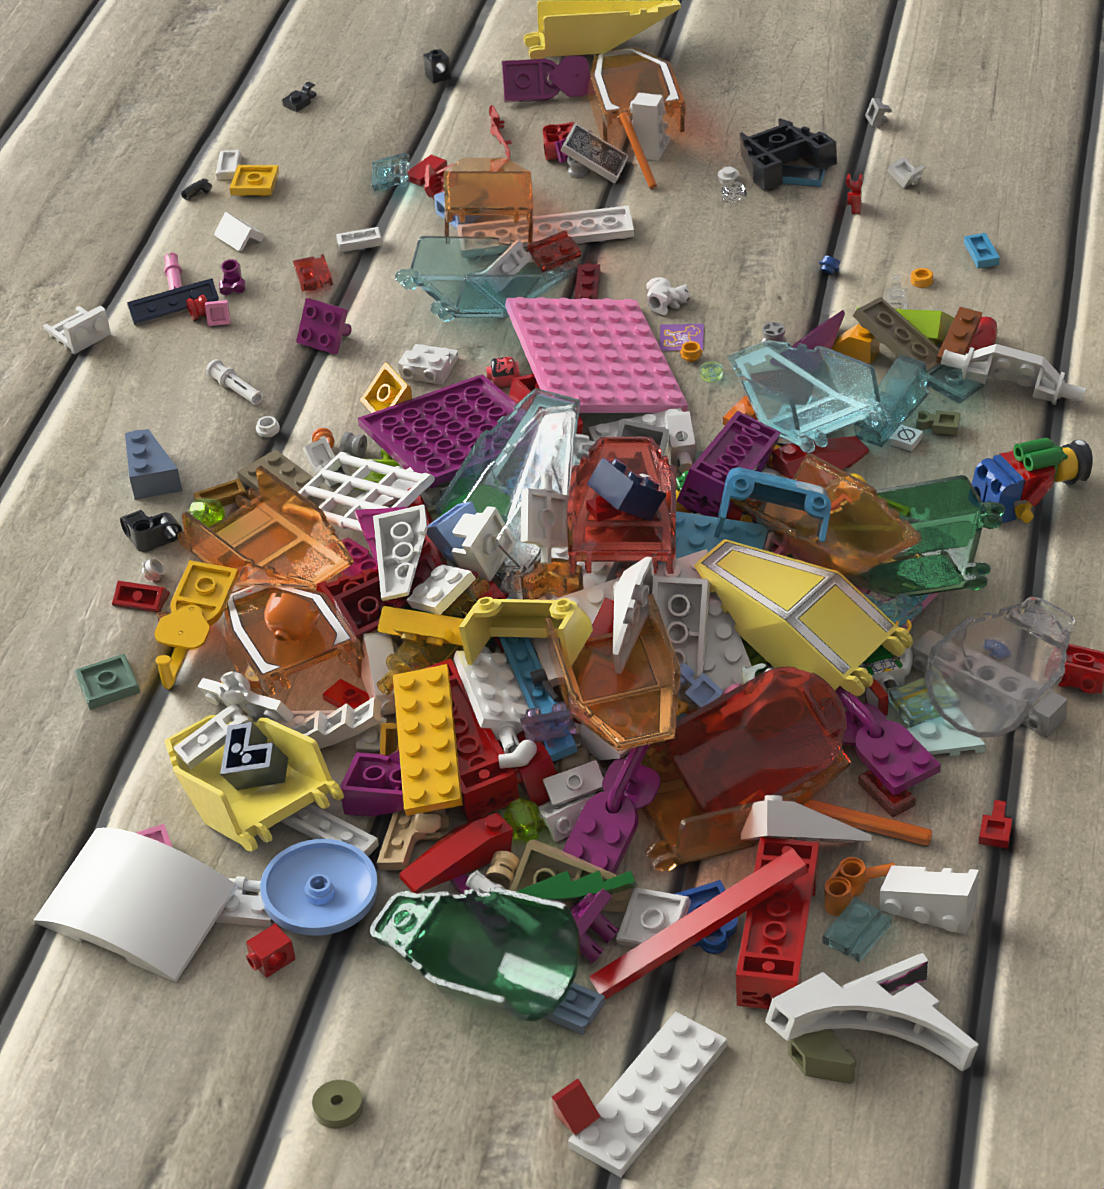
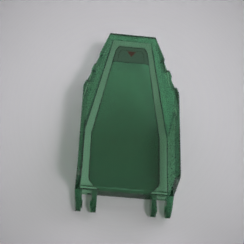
M965 475L873 490L865 493L863 499L854 503L848 500L841 503L842 508L830 512L825 542L817 561L811 559L819 519L811 516L797 522L787 555L789 558L838 571L853 585L894 599L961 589L976 591L987 586L988 580L985 575H988L991 570L986 562H974L982 528H1000L1003 521L1000 516H1003L1006 508L998 502H982Z

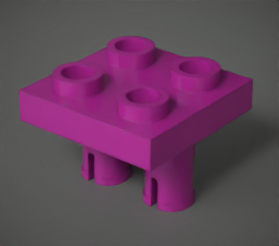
M306 298L296 342L332 354H338L342 336H349L352 332L351 325L345 323L348 309Z
M602 889L595 895L591 893L586 895L580 904L576 902L565 915L568 918L564 924L561 922L551 932L550 936L553 939L546 949L555 956L568 946H573L591 964L594 963L600 954L603 953L604 949L597 945L585 932L590 927L604 942L608 943L613 939L619 928L615 927L601 913V910L612 896L605 889Z

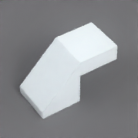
M326 437L302 448L316 474L335 458ZM342 464L335 471L351 476L346 464ZM330 480L325 481L329 487L338 484Z

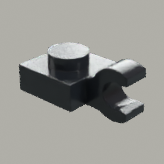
M306 82L300 92L297 90L291 92L282 99L283 106L298 112L311 103L310 99L317 95L316 92L311 90L315 84Z

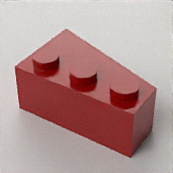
M521 731L516 735L519 743L524 740H531L536 744L537 752L526 766L513 767L516 773L517 784L521 786L532 808L535 809L550 801L543 779L557 773L551 756L534 731ZM497 740L504 752V748L502 746L501 741Z

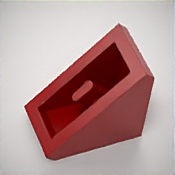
M578 1078L552 1096L554 1113L574 1135H577L601 1117Z

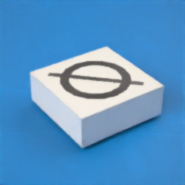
M900 425L890 437V445L912 452L922 440L923 431Z

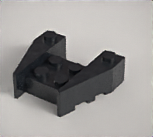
M782 118L778 119V126L749 137L743 132L740 133L741 157L753 182L764 191L773 190L775 187L783 185L782 164L803 158L815 168H825V170L837 164V142L820 131L816 134L812 133L810 128L805 126L801 127V129L794 127L793 122Z

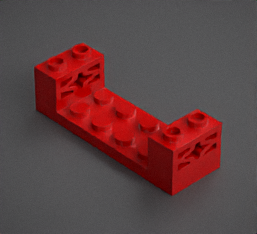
M450 658L426 668L447 664L449 670L463 803L460 808L469 822L519 802L520 799L516 773L513 767L500 769L499 755L505 753L492 730L480 727L458 670Z
M760 837L754 872L792 848L805 863L809 872L747 910L736 970L737 1006L769 1009L773 998L801 984V964L812 896H816L819 877V842Z

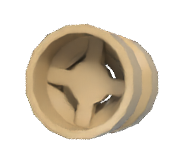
M497 851L492 857L491 867L488 868L485 877L494 884L503 886L504 891H508L512 886L520 860L508 851Z

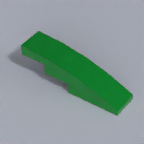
M565 871L513 892V896L519 903L556 904L580 902L589 893L595 895L600 890L605 889L610 895L637 887L638 884L632 871L606 881L600 871L574 881L570 873Z

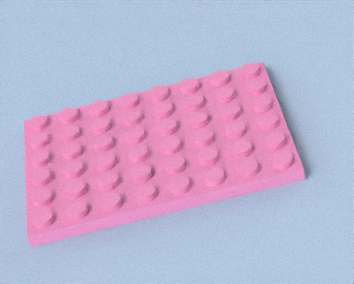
M523 297L506 298L505 307L543 397L577 405L576 413H657L681 408L682 412L687 411L688 403L637 300H612L609 298L602 300L588 298L547 299L544 297L537 299Z

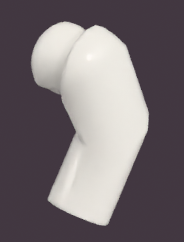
M524 740L513 753L500 754V769L526 766L537 752L536 744L531 740Z

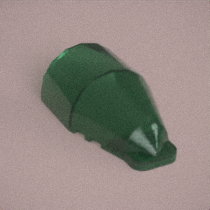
M500 887L490 888L489 892L476 893L474 889L465 890L464 894L452 895L450 891L423 894L401 891L394 894L388 900L370 927L371 936L378 944L392 948L452 1001L520 1021H538L551 1014L566 998L575 979L580 957L579 929L571 910L566 904Z

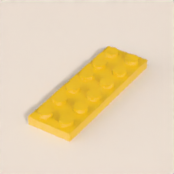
M447 664L393 675L403 802L406 816L463 805L450 676Z

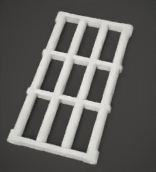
M340 452L284 505V510L290 513L296 512L306 515L317 521L322 520L333 523L343 529L349 528L363 532L358 520H356L355 510L389 508L373 503L381 495L400 499L391 508L408 507L434 482L435 477L431 474H421L405 470L400 466L393 467L377 463L372 459L366 460ZM342 464L359 468L352 476L335 472ZM371 471L386 475L379 483L364 480ZM398 478L416 483L409 491L390 487ZM326 480L343 484L335 492L318 488ZM354 488L370 491L361 500L346 496ZM309 496L326 500L317 509L301 504ZM337 504L352 507L344 516L329 512Z

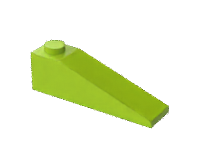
M895 309L936 346H938V343H943L954 320V317L943 311Z

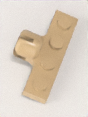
M445 809L406 816L405 811L394 812L377 860L379 870H404L408 867L414 845L418 840L442 839L447 834L446 831L449 830V816L445 814Z

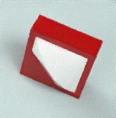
M874 679L872 685L868 688L866 687L865 701L876 706L885 716L888 715L889 695L877 680Z

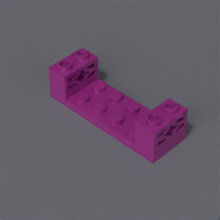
M737 411L691 466L676 502L682 504L690 511L718 518L725 481L729 471L733 468L741 467L762 472L768 465L772 456V450L775 449L781 432ZM730 498L726 519L730 515L736 499Z

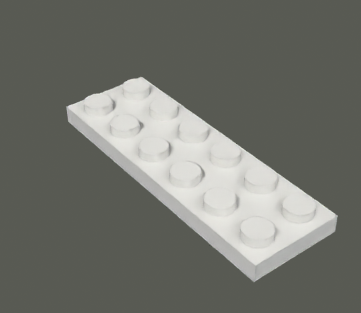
M675 1011L596 1106L601 1117L577 1135L573 1134L569 1138V1149L621 1178L725 1050L727 1038Z

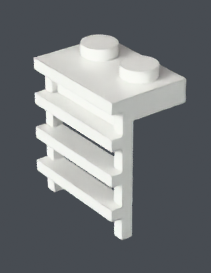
M79 306L76 308L77 314L52 327L44 324L43 328L49 333L51 338L55 337L58 343L62 342L66 349L70 348L72 353L76 354L111 335L106 310L102 306H98L89 312Z

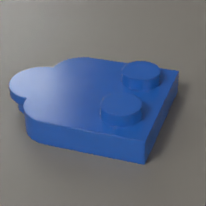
M721 880L675 894L689 897L691 900L687 912L689 914L724 892L725 888ZM738 917L692 946H700L709 954L722 953L729 945V937L737 930Z

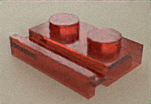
M566 230L527 245V252L532 255V259L542 273L581 257L580 248L572 237L568 236Z
M324 254L320 255L321 258L316 259L312 256L293 260L294 270L302 292L322 288L323 284L329 283L330 286L333 285Z

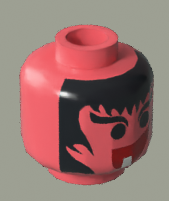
M510 356L493 358L490 362V367H486L487 379L492 381L498 388L511 387L512 378L520 377L518 361L515 362Z

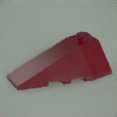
M429 554L419 557L408 596L382 601L379 576L334 596L337 616L348 634L358 638L363 636V634L378 629L384 606L400 609L408 604L407 599L413 594V590L418 585L423 584L436 568Z

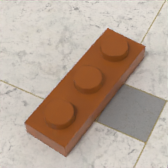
M959 307L937 354V363L941 364L945 350L966 355L982 320V312Z

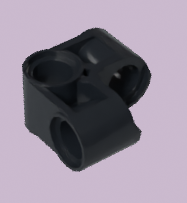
M138 510L120 517L124 534L131 540L136 549L141 552H148L167 543L175 542L182 535V527L174 516L167 512L148 517L142 510Z

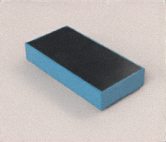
M783 165V184L821 187L825 176V168Z

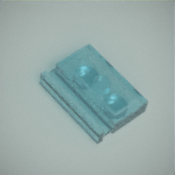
M855 897L823 934L822 943L846 956L850 954L856 957V961L860 962L892 924V916L881 914V910Z

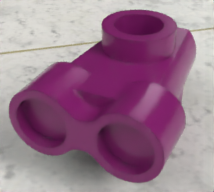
M234 259L224 261L221 265L223 280L219 282L220 294L229 295L231 292H245V280L242 278L240 264Z

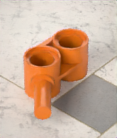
M848 857L843 859L824 885L825 910L834 916L847 914L851 908L852 898L864 892L865 883H868L869 879L887 876L891 865L895 866L894 862L866 868L864 862L859 858Z

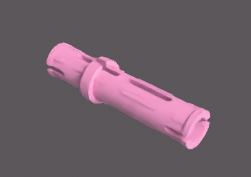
M170 252L171 258H169L168 253L164 256L166 264L164 272L166 277H168L169 289L172 290L182 287V269L178 264L177 254Z

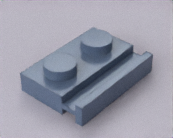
M552 973L537 993L535 1001H531L529 1004L530 1012L583 1035L587 1025L592 1023L605 1005V996Z

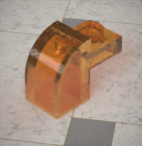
M551 558V564H541V560L533 563V571L520 577L523 600H537L548 593L557 597H564L584 589L582 567L563 558Z

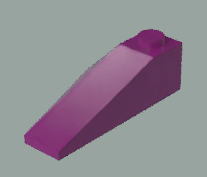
M841 310L779 356L803 372L810 371L813 374L823 367L821 362L829 356L845 312ZM774 360L769 362L771 367L791 372Z
M356 752L340 785L344 798L341 799L344 814L372 817L404 811L400 764L391 762L390 757L382 754Z

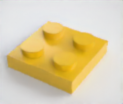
M238 165L229 188L230 194L239 196L272 195L279 175V166Z

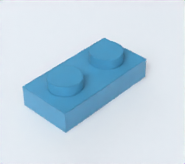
M986 233L964 236V245L977 269L999 265L1000 257Z

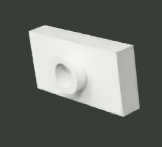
M379 227L336 234L340 253L383 245Z
M596 760L543 779L553 808L603 790V776Z

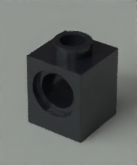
M435 49L423 54L425 75L433 84L451 79L449 57L442 49Z

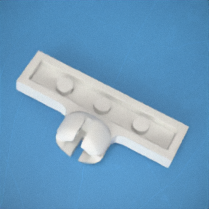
M232 671L225 673L220 679L224 684L202 678L198 685V688L206 694L204 698L215 705L223 703L228 707L235 704L254 717H257L259 714L275 722L279 720L290 723L294 716L281 701L252 692L248 679L241 673Z

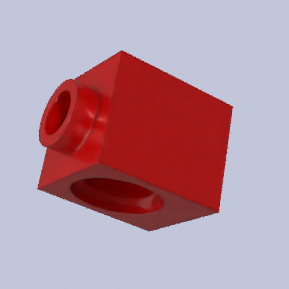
M276 924L246 941L248 950L246 959L254 971L259 970L266 978L296 960L292 940Z

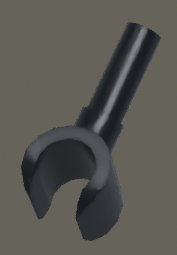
M539 669L530 672L534 687L543 685L554 702L557 701L559 696L551 687L545 670Z

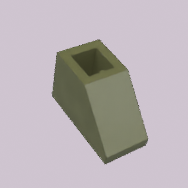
M832 1029L806 1033L788 1041V1055L805 1076L848 1084L855 1081L856 1059L849 1049L845 1050Z

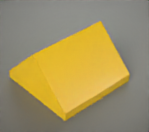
M385 362L360 401L373 413L412 399L411 386L389 363Z

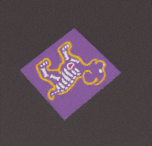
M661 324L659 341L661 351H680L682 345L689 341L699 343L700 348L703 350L704 324Z

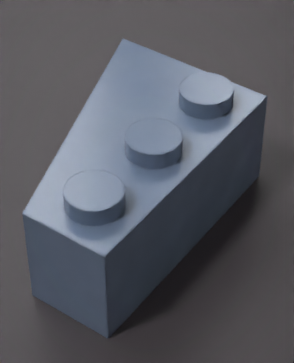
M134 430L125 433L129 478L134 499L183 491L178 468L150 430Z

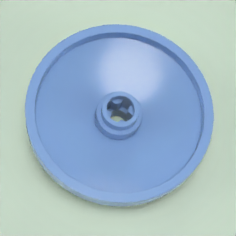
M314 839L294 844L276 855L263 872L260 890L264 909L276 924L294 933L317 936L336 933L359 922L370 911L376 900L378 883L375 867L363 851L339 840Z

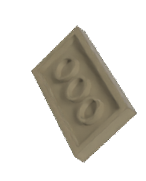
M882 297L858 308L853 314V317L863 328L870 331L877 341L889 348L896 358L901 359L910 367L913 373L921 378L943 366L936 362L940 349Z

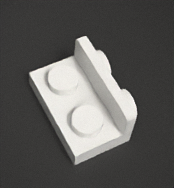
M592 793L554 808L551 801L533 809L535 819L546 825L552 840L558 842L570 836L584 805L596 794Z

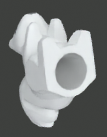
M662 277L653 278L646 284L648 290L647 302L650 310L666 316L668 314V306L678 309L680 307L679 304L689 301L690 296L687 284L672 288L671 282L667 278Z

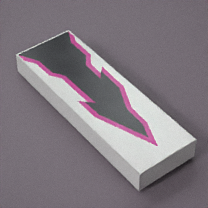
M923 953L844 984L842 988L847 990L870 977L892 995L916 982L919 984L928 980V959Z

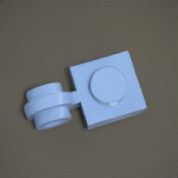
M684 662L680 665L677 664L673 668L674 672L671 675L682 683L683 686L686 682L691 685L684 695L703 712L724 692L704 673L695 680L692 677L695 674L694 671Z

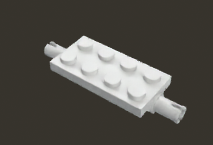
M462 648L463 651L456 650L453 660L480 727L491 728L496 739L501 741L504 753H513L520 744L516 735L521 731L532 732L535 720L507 656L500 653L480 652L473 665H467L464 648Z

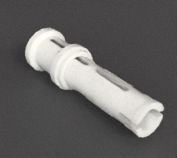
M214 359L208 364L206 375L209 378L218 380L219 385L231 388L253 405L261 403L263 399L262 392L240 379L235 370L225 367L219 359Z

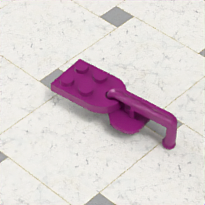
M567 56L558 65L549 59L507 60L501 62L504 103L550 100L560 90L568 97H581L589 92L590 84H596L594 74H589L588 61L582 56ZM615 66L609 67L607 73H602L604 82H615L619 70Z
M841 686L822 705L823 708H832L837 704V699L847 709V711L830 720V732L840 743L855 746L859 759L893 795L940 773L941 764L904 726L887 720L886 716L876 706L868 703L862 704L855 695L846 691Z
M651 721L644 722L636 740L659 735L658 727ZM666 739L632 746L627 758L617 759L610 764L602 781L604 791L591 797L584 805L562 851L616 874L637 830V810L653 802L661 785L658 773L651 768L641 765V762L650 744L654 748H661L666 744Z

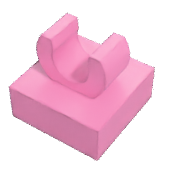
M228 300L205 303L208 326L231 323Z

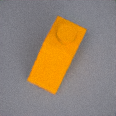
M857 324L836 337L830 355L870 365L880 352V342L877 341L870 331Z

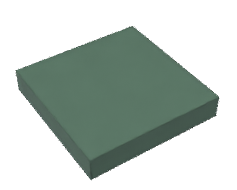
M125 654L75 670L89 709L140 693L139 685Z

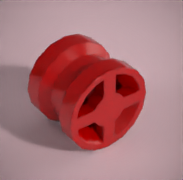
M200 295L198 299L193 300L190 298L186 300L187 308L193 321L198 320L200 316L207 317L205 303L208 301L205 295Z

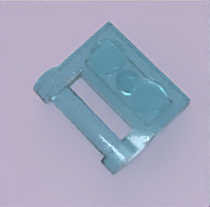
M400 153L373 161L371 182L373 190H386L398 184L400 186H407L410 182L408 175L410 156L407 153ZM399 165V173L394 174L395 166Z
M937 671L929 672L926 674V677L898 688L893 686L886 689V693L889 695V703L910 728L959 709L958 699L941 681ZM929 687H931L932 689L919 695L908 698L906 700L902 699V697L908 696Z

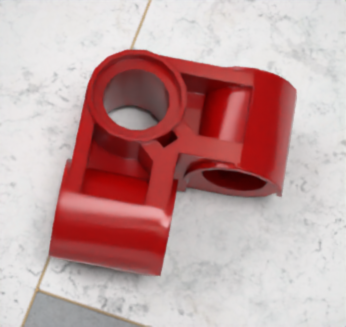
M575 122L550 124L543 127V148L546 160L558 159L554 142L567 138Z

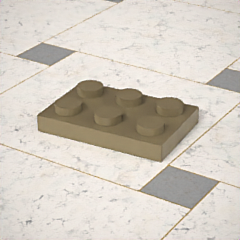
M277 450L268 453L237 471L238 478L281 512L284 510V505L314 478Z

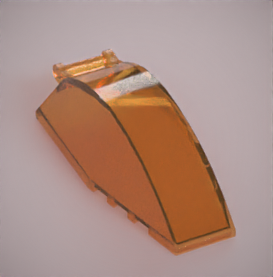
M811 453L806 454V459L803 460L792 480L821 486L828 492L831 501V511L824 543L820 542L816 536L819 519L809 516L806 511L751 498L745 500L730 498L729 500L767 529L774 540L797 560L838 571L845 577L867 572L922 541L921 535L906 520L902 521L899 518L898 511L896 509L891 510L888 507L887 500L884 497L879 498L877 496L876 489L873 486Z

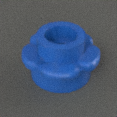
M825 255L822 261H819L822 271L828 274L839 272L841 262L836 258Z

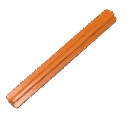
M809 798L800 804L849 826L924 846H928L932 839V830Z

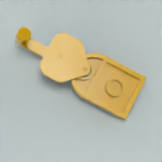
M189 560L171 600L170 607L172 613L160 619L154 633L155 639L159 644L175 647L171 657L161 655L155 660L158 664L161 682L165 689H172L188 651L202 647L209 635L210 626L214 625L221 618L238 580V569Z

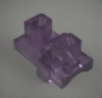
M564 702L554 704L552 712L542 714L541 709L538 708L527 709L525 718L520 719L525 739L533 742L546 741L548 748L555 747L554 739L576 734V726L571 710L567 708Z

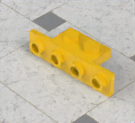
M384 606L380 616L378 632L401 636L402 640L417 642V639L426 640L427 644L442 646L443 643L463 646L459 626L464 619Z

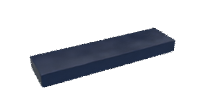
M210 278L127 302V307L133 325L188 310L187 299L191 298L194 300L198 299L200 295H205L208 302L219 301L213 279Z

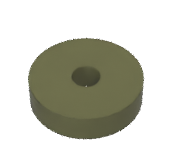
M332 1080L323 1084L316 1090L312 1098L314 1116L320 1124L328 1128H343L351 1125L360 1117L363 1111V1100L359 1088L347 1080Z

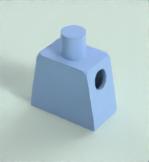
M472 501L456 505L427 526V536L448 561L455 560L451 554L453 548L463 549L462 544L466 538L456 537L452 531L465 513L476 515L477 512Z

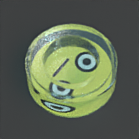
M709 361L700 366V378L703 381L717 382L722 379L723 366L720 363Z

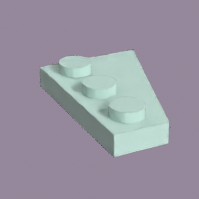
M957 709L907 728L932 756L949 753V756H958L960 751L974 750L975 753L985 752L986 744Z

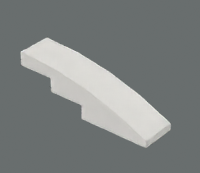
M373 697L356 709L345 704L328 716L319 710L291 729L314 739L321 749L358 735L380 723L382 703Z

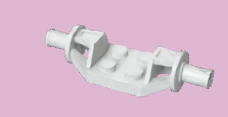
M999 344L975 351L971 347L966 356L945 350L941 360V365L962 369V380L968 378L986 384L988 376L991 375L999 380L1017 382L1024 387H1035L1032 397L1052 401L1053 405H1056L1057 399H1060V397L1082 403L1086 390L1085 387L1082 388L1065 383V380H1063L1065 373L1061 372L1060 375L1045 357ZM988 359V361L974 362V361H980V360Z

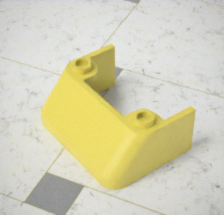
M484 597L474 604L459 626L467 665H473L490 637L560 638L565 668H571L593 631L591 618L576 602L567 598L559 600H517Z

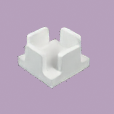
M487 506L483 513H476V515L465 513L452 532L454 536L466 539L462 544L463 549L453 548L451 554L460 568L476 571L482 580L491 581L516 542L496 507Z

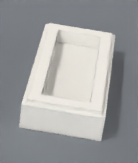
M240 150L220 151L216 170L217 180L233 179L237 166L241 162Z

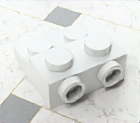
M415 344L411 351H405L398 362L399 375L406 380L443 385L459 358L458 350Z

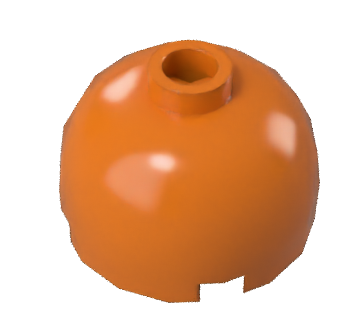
M273 593L267 602L264 616L266 625L274 633V637L286 643L289 640L297 641L306 638L313 631L319 620V611L316 609L314 613L309 609L311 604L297 596L282 593L281 597H275L276 593Z

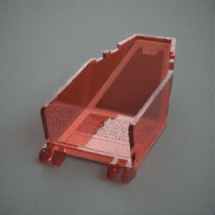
M600 437L590 447L588 456L583 455L580 458V464L572 467L567 508L569 573H576L577 562H585L586 573H592V562H639L645 557H652L654 574H657L658 562H666L668 574H674L676 565V467L669 464V458L666 455L662 456L661 448L652 437ZM602 457L611 461L617 458L628 465L627 470L629 472L631 470L638 474L649 475L660 484L659 489L667 495L651 521L621 511L619 516L597 522L587 511L586 501L599 496L587 483Z

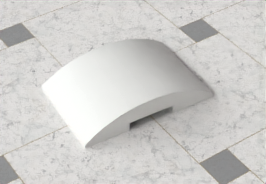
M97 828L37 914L34 922L81 943L83 940L96 944L124 956L128 963L177 982L238 886L199 860L159 841L125 830Z

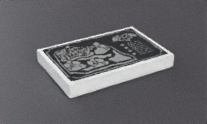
M576 123L560 150L613 183L619 178L629 155Z

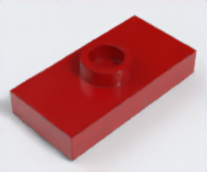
M341 678L323 693V700L337 708L348 704L353 709H356L370 700L367 692Z

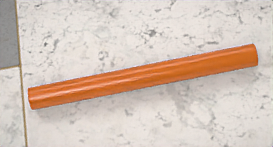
M623 112L619 115L648 187L653 189L657 186L630 118L627 112Z

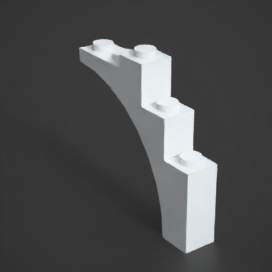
M822 972L773 998L765 1020L770 1027L787 1041L810 1032L841 1028L872 1030L897 1036L941 1056L961 1071L970 1067L978 1047L977 1042L936 1010L939 1000L917 982L892 996L870 977L844 990Z

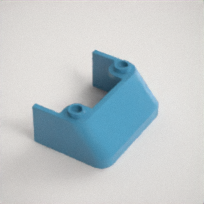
M737 467L730 470L725 481L714 537L719 538L730 498L736 500H745L747 498L806 511L809 516L819 519L811 559L817 561L825 542L831 511V501L828 492L821 486Z

